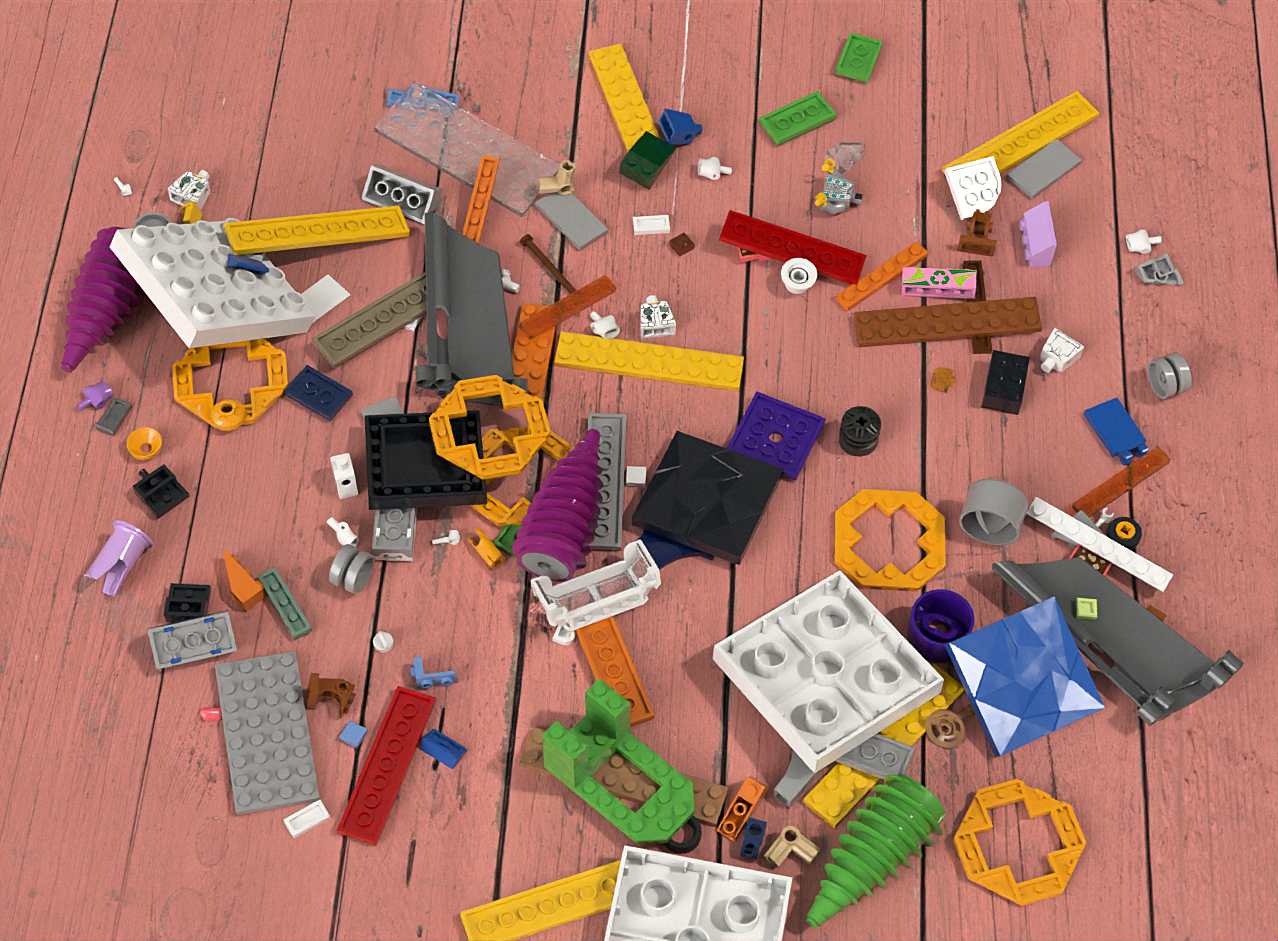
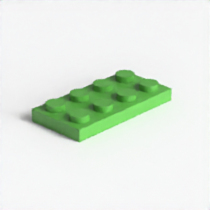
M816 91L760 117L759 123L778 146L836 119L837 114L822 95Z

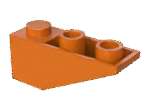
M225 550L223 554L233 599L247 612L265 598L263 593L264 587L258 580H253L250 571L246 567L242 568L239 565L240 562L234 554L230 555Z
M747 776L716 831L735 842L747 824L749 817L751 818L760 805L769 786L752 776Z

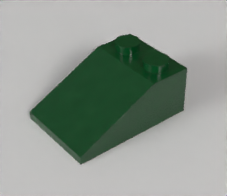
M646 131L621 161L619 173L650 190L676 151V147Z

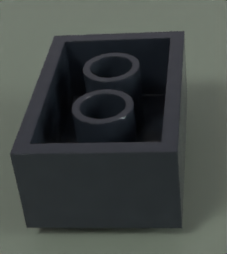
M993 350L981 408L1015 415L1019 414L1030 357Z

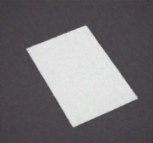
M326 275L301 295L306 300L305 304L314 313L315 318L313 322H315L351 294L330 275Z

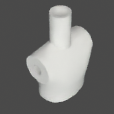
M716 157L709 159L700 158L698 163V175L712 180L719 179L720 173L730 175L732 171L730 167L720 166L719 159Z
M1144 229L1127 234L1126 236L1129 252L1147 254L1151 252V244L1162 242L1161 236L1148 237Z
M595 311L590 314V317L594 320L590 325L593 333L602 336L604 339L614 338L619 334L620 328L616 325L612 315L601 318Z
M331 517L327 523L337 532L339 543L343 546L350 544L356 547L359 538L351 531L348 524L345 522L338 523Z

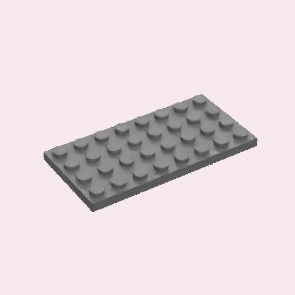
M296 651L215 664L236 815L318 801L320 799Z

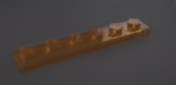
M604 275L520 322L519 327L531 340L614 293L617 287Z
M1157 446L1073 503L1072 508L1077 513L1082 510L1090 518L1169 464L1171 459Z

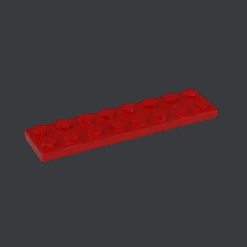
M729 210L719 237L721 242L784 263L793 258L807 259L813 263L817 274L850 285H857L867 256Z
M397 686L337 828L338 834L377 846L435 705L436 697Z

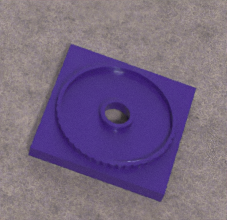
M756 391L727 449L783 469L782 476L796 481L825 424L826 418ZM779 434L782 440L780 442H773L769 439V436Z

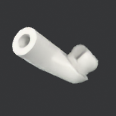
M506 269L501 270L503 288L518 293L520 285L511 282L510 271Z

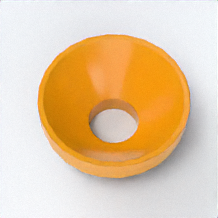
M235 399L220 400L211 410V420L214 426L223 431L239 428L246 419L244 406ZM224 406L232 407L229 413L221 411Z
M139 428L129 435L127 449L134 458L148 460L154 458L161 451L162 438L158 431L153 428ZM145 445L152 447L147 453L141 451V448Z

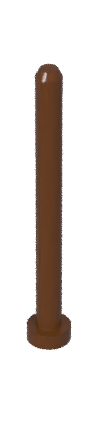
M530 234L523 236L520 243L523 246H527L570 295L577 299L579 297L578 291L534 244L533 237Z

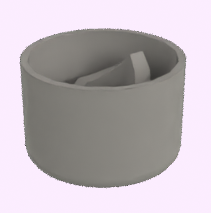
M997 479L976 481L968 490L959 518L960 527L970 537L986 544H1012L1019 538L1028 508V500L1019 488L1008 482Z

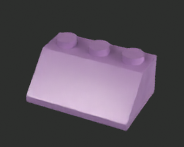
M1045 201L1025 212L1023 219L1019 222L1020 231H1023L1022 245L1026 247L1025 260H1028L1029 267L1051 266L1057 246L1049 201Z

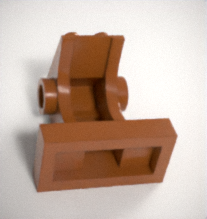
M976 209L973 212L972 218H968L966 229H969V236H960L958 251L993 257L997 240L987 239L988 233L992 232L993 222H990L992 214L989 213L990 211H985L984 213L980 212V209ZM973 233L982 234L983 238L973 237Z
M311 673L307 688V709H315L316 704L322 699H333L339 705V718H342L344 713L348 714L350 705H352L356 694L353 693L355 685L344 679L319 678V673Z

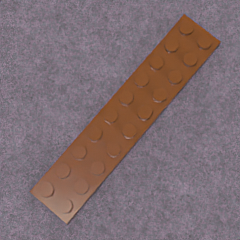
M1036 297L854 312L859 347L1042 331Z

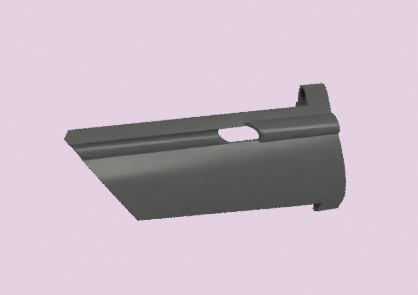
M431 211L425 213L428 364L415 366L416 385L435 391L438 396L445 398L454 390V386L460 380L498 375L503 378L504 382L510 385L514 384L525 390L526 394H528L527 379L521 377L514 378L498 252L488 249L450 227L440 215ZM439 308H442L448 317V336L445 339L441 338L437 333L436 311ZM500 395L465 400L482 404L503 405Z
M1080 557L1043 563L1016 564L1013 561H1000L992 564V570L1031 606L1055 597L1079 651L1140 707L1138 710L1136 709L1135 713L1149 726L1153 725L1157 720L1161 721L1172 713L1194 703L1217 688H1221L1244 664L1230 650L1222 658L1213 662ZM1077 598L1097 599L1096 620L1076 619L1075 601ZM1094 642L1115 662V665L1111 668L1107 666L1088 648V644Z

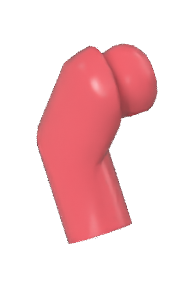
M221 705L218 708H202L200 716L206 721L221 720Z

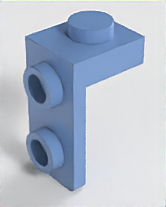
M422 656L413 657L414 665H410L411 675L416 677L417 688L428 689L436 685L449 686L457 683V673L455 670L424 674Z

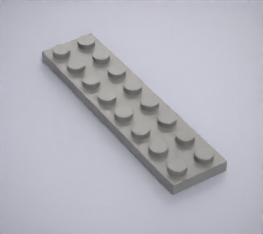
M588 413V431L589 429H595L600 432V447L598 451L600 460L598 461V466L601 468L602 474L597 477L603 482V488L598 490L603 497L602 502L598 504L601 513L595 518L598 522V527L592 531L595 539L589 546L595 550H621L626 414Z

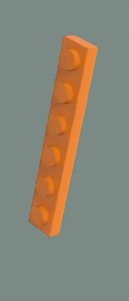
M484 155L481 158L462 235L478 244L480 243L500 163V158Z
M917 241L858 280L857 285L852 284L836 295L835 300L848 312L902 275L903 267H913L927 258L929 252Z

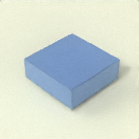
M349 721L339 739L358 749L368 730Z

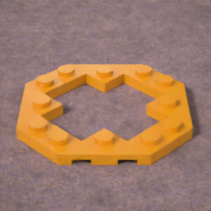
M264 338L189 348L185 352V356L172 365L175 401L214 428H217L211 420V410L214 406L212 392L194 394L192 367L211 365L210 350L247 346L248 361L267 359L269 386L250 388L251 404L243 405L246 411V419L242 425L254 424L288 387L285 352L276 349ZM223 407L221 411L229 413L232 407Z
M498 375L458 381L454 386V390L445 397L437 411L433 412L429 417L436 454L482 480L522 473L549 438L551 432L542 399L526 394L525 390L514 384L510 385L504 382L503 378ZM500 395L504 410L523 407L530 434L513 437L515 454L479 459L475 443L462 446L455 445L449 419L467 416L464 400Z
M525 427L509 428V430L502 431L490 429L482 437L484 459L491 458L504 444L515 451L513 437L529 435V429H525ZM551 431L549 438L542 445L541 449L559 461L567 457V454L573 450V446ZM494 478L486 479V487L494 480ZM487 493V504L469 506L496 526H506L508 524L522 525V519L527 515V508L531 502L522 497L510 510Z
M862 489L835 511L834 563L862 589L875 587L882 588V590L898 591V589H909V591L918 592L945 569V517L918 492ZM875 505L889 518L903 507L928 529L917 540V544L929 555L905 575L891 562L876 573L851 550L863 538L851 525Z
M1019 779L978 789L953 839L969 880L1021 906L1062 895L1087 843L1070 804L1064 801H1057L1051 798V795L1037 788L1033 789ZM1024 801L1031 819L1047 814L1051 815L1065 849L1047 854L1046 857L1053 872L1052 874L1016 884L1009 865L991 870L988 869L975 834L993 829L987 810Z

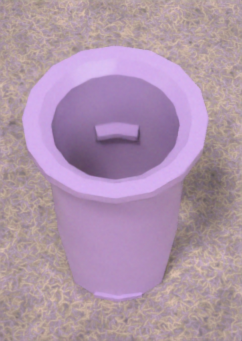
M120 520L113 522V533L87 573L84 574L85 579L91 577L98 580L107 572L102 593L113 597L117 595L116 593L145 548L149 549L153 546V541L143 531Z

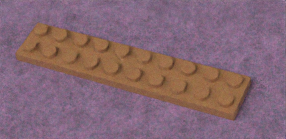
M533 727L519 765L555 777L544 768L542 734L545 730ZM616 752L591 776L612 795L643 805L661 787L622 754ZM681 773L693 783L694 816L699 822L716 827L729 787Z

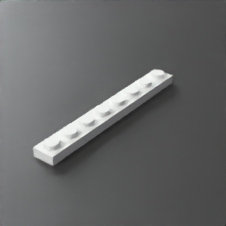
M1038 497L1034 499L1026 512L1030 517L1161 592L1165 591L1173 577V574Z

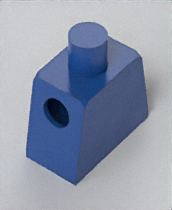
M664 109L658 121L670 145L690 144L696 135L702 133V125L695 124L692 116L688 113Z

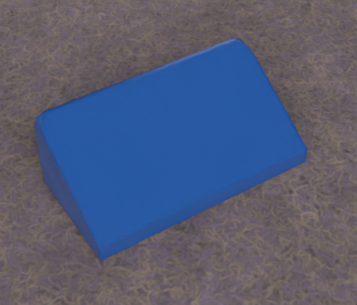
M231 253L228 254L227 267L245 269L258 275L269 272V268L259 260Z
M436 729L431 730L424 736L420 745V749L451 769L458 764L467 752L465 747Z

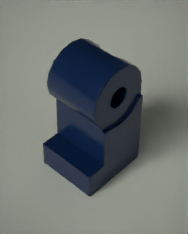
M749 817L740 857L757 861L767 822Z

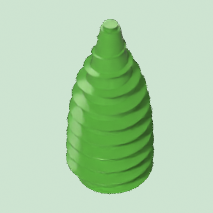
M904 774L887 775L884 779L885 785L879 784L874 787L876 797H866V809L859 808L856 810L857 821H849L846 826L849 835L841 834L838 837L842 849H831V857L834 864H825L824 868L828 876L826 880L820 881L821 890L818 896H815V902L807 914L806 922L811 927H820L839 911L844 912L843 909L851 903L859 905L857 899L863 895L874 898L871 890L873 887L879 886L887 889L884 880L887 876L895 879L900 878L896 870L897 867L911 868L908 860L910 855L922 858V853L918 848L921 844L927 847L933 846L929 837L931 833L937 836L943 835L939 824L946 817V812L936 797L916 780Z

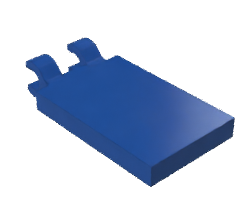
M1117 397L1084 411V416L1111 456H1118L1124 466L1130 464V459L1133 458L1130 450L1134 449L1140 459L1147 457L1146 452L1149 451V448L1145 444L1146 439Z

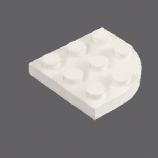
M993 156L944 170L961 220L972 218L973 212L976 209H980V212L985 213L995 204L1001 191V178Z

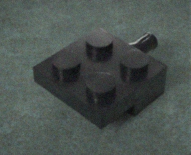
M165 464L150 474L146 469L140 470L138 474L143 479L133 485L136 496L158 519L190 497L189 493L177 481L176 476Z
M171 583L164 609L165 621L177 622L207 615L211 586Z

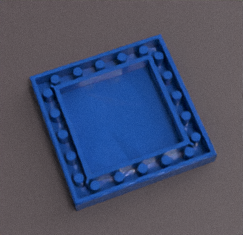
M1051 597L945 644L995 757L1011 752L1105 708L1055 597Z

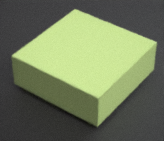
M1077 598L1075 601L1076 619L1096 620L1097 599Z

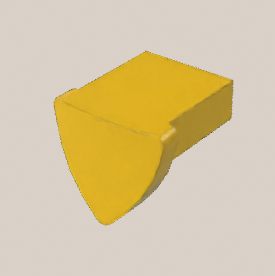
M194 202L185 203L180 210V214L184 215L183 222L185 224L196 223L201 220L203 215L200 208Z

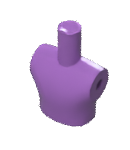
M104 381L88 386L83 390L86 399L78 403L77 406L80 410H83L92 404L97 409H101L114 396L113 392Z

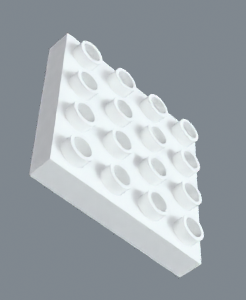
M227 218L225 221L215 222L199 220L191 224L168 223L166 226L155 227L139 225L136 228L119 229L116 231L110 248L188 348L307 333L315 318L314 313L305 304V298L290 286L285 280L284 272L271 263L265 252L242 254L239 256L261 261L269 268L268 273L258 275L245 269L237 270L227 267L228 254H233L224 230V223L240 222L237 219Z
M840 570L714 645L713 660L814 773L940 694L944 681L938 672Z
M624 845L604 941H782L792 877Z

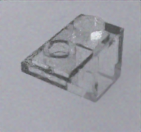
M837 143L826 152L825 160L832 159L835 163L834 168L842 174L850 170L856 161H860L864 157L865 144Z

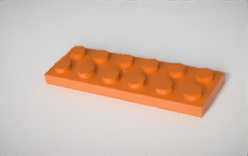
M523 303L512 354L514 378L521 377L527 379L528 395L543 399L559 307Z
M613 616L576 629V635L595 680L597 681L600 678L630 702V727L654 719L655 714Z

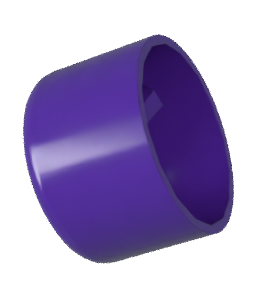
M937 589L924 593L915 601L907 626L909 643L926 660L932 662L951 661L945 644L972 633L975 619L970 604L961 595L950 590ZM934 623L943 624L950 630V633H943L938 628H932L929 625Z

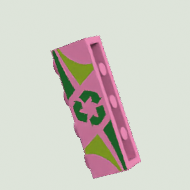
M903 267L902 296L975 299L976 270Z

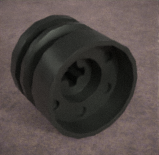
M856 406L847 410L842 417L839 432L841 448L846 453L858 457L872 453L877 447L881 430L879 415L873 409L865 406Z

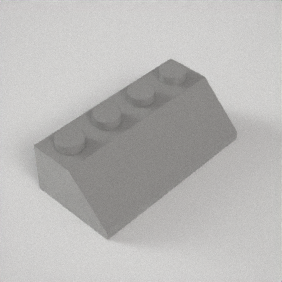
M377 164L371 165L361 199L380 207L399 206L403 216L425 224L424 214L430 211L434 212L438 206L442 188Z

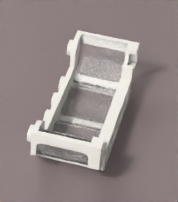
M641 539L629 543L624 548V560L552 586L548 576H539L532 579L533 595L538 598L543 607L549 624L555 627L558 624L564 626L568 631H574L645 604L649 599L647 594L653 587L657 589L661 584L659 569Z

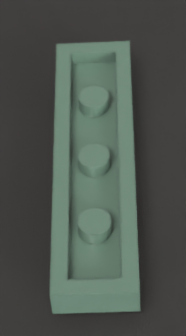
M274 567L258 575L259 582L263 585L266 594L294 640L312 632V627L276 568Z

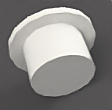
M793 258L783 265L781 278L788 291L794 294H802L816 282L817 270L813 263L807 259Z

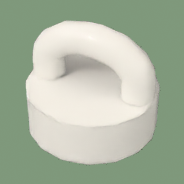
M378 631V634L373 639L375 650L379 653H386L393 648L392 636L389 633Z

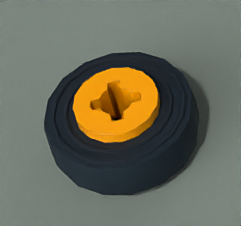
M1118 517L1109 523L1106 534L1111 540L1131 550L1139 544L1142 537V529L1134 519Z

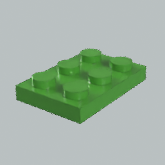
M850 32L835 74L868 83L883 41Z

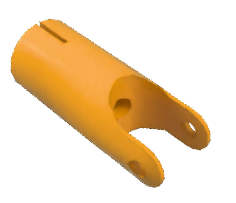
M476 527L475 530L480 535V543L477 544L471 537L467 538L468 541L492 569L498 568L505 561V556L480 528Z

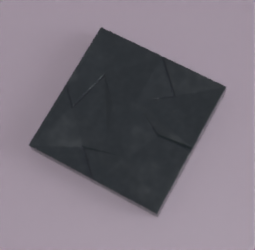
M479 410L467 411V416L449 419L455 445L462 446L475 443L478 458L484 459ZM433 412L365 415L369 510L487 504L486 479L482 480L436 454L429 425V417Z
M676 431L632 516V525L740 565L782 479L783 469Z

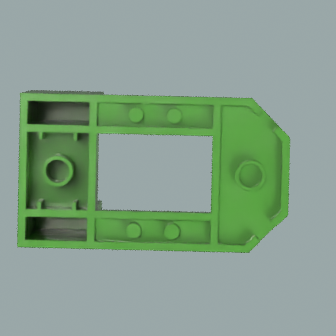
M599 678L585 692L586 715L570 731L556 720L542 734L544 768L636 844H646V842L667 843L695 814L693 783L630 733V702ZM616 751L661 786L636 813L591 777Z

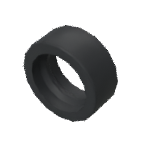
M694 815L686 822L694 830L693 838L686 843H678L670 839L667 843H664L670 851L686 854L698 846L701 839V824Z

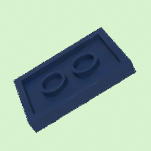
M309 365L300 372L284 391L286 396L330 422L353 396V391Z

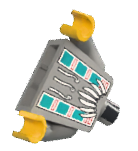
M832 159L825 160L822 170L824 172L829 171V174L826 176L823 193L820 192L815 196L817 199L815 205L820 206L819 211H828L830 214L835 215L848 212L850 203L861 205L863 194L853 192L854 183L834 168L835 163Z

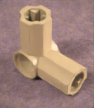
M564 160L559 165V171L556 176L537 178L538 193L559 192L560 195L571 194L574 191L575 163L570 162V160Z
M787 826L766 852L764 858L772 866L779 868L792 851L810 865L821 849L800 834L796 827ZM791 834L795 837V840L788 841L785 839V835Z

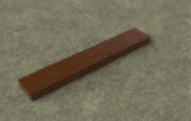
M963 261V270H976L975 299L967 298V302L986 301L982 261ZM990 335L986 337L973 336L971 338L973 354L992 353Z

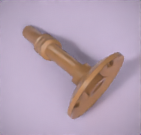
M972 704L965 706L964 710L957 714L946 709L932 712L925 724L927 735L931 741L944 748H952L959 745L965 736V725L962 720L976 715ZM939 714H948V715H943V716H940L939 718H936V716L939 715ZM957 723H959L961 731L957 729ZM932 724L937 725V730L940 733L938 737L932 729ZM955 736L957 737V739L953 741H945V739H951Z

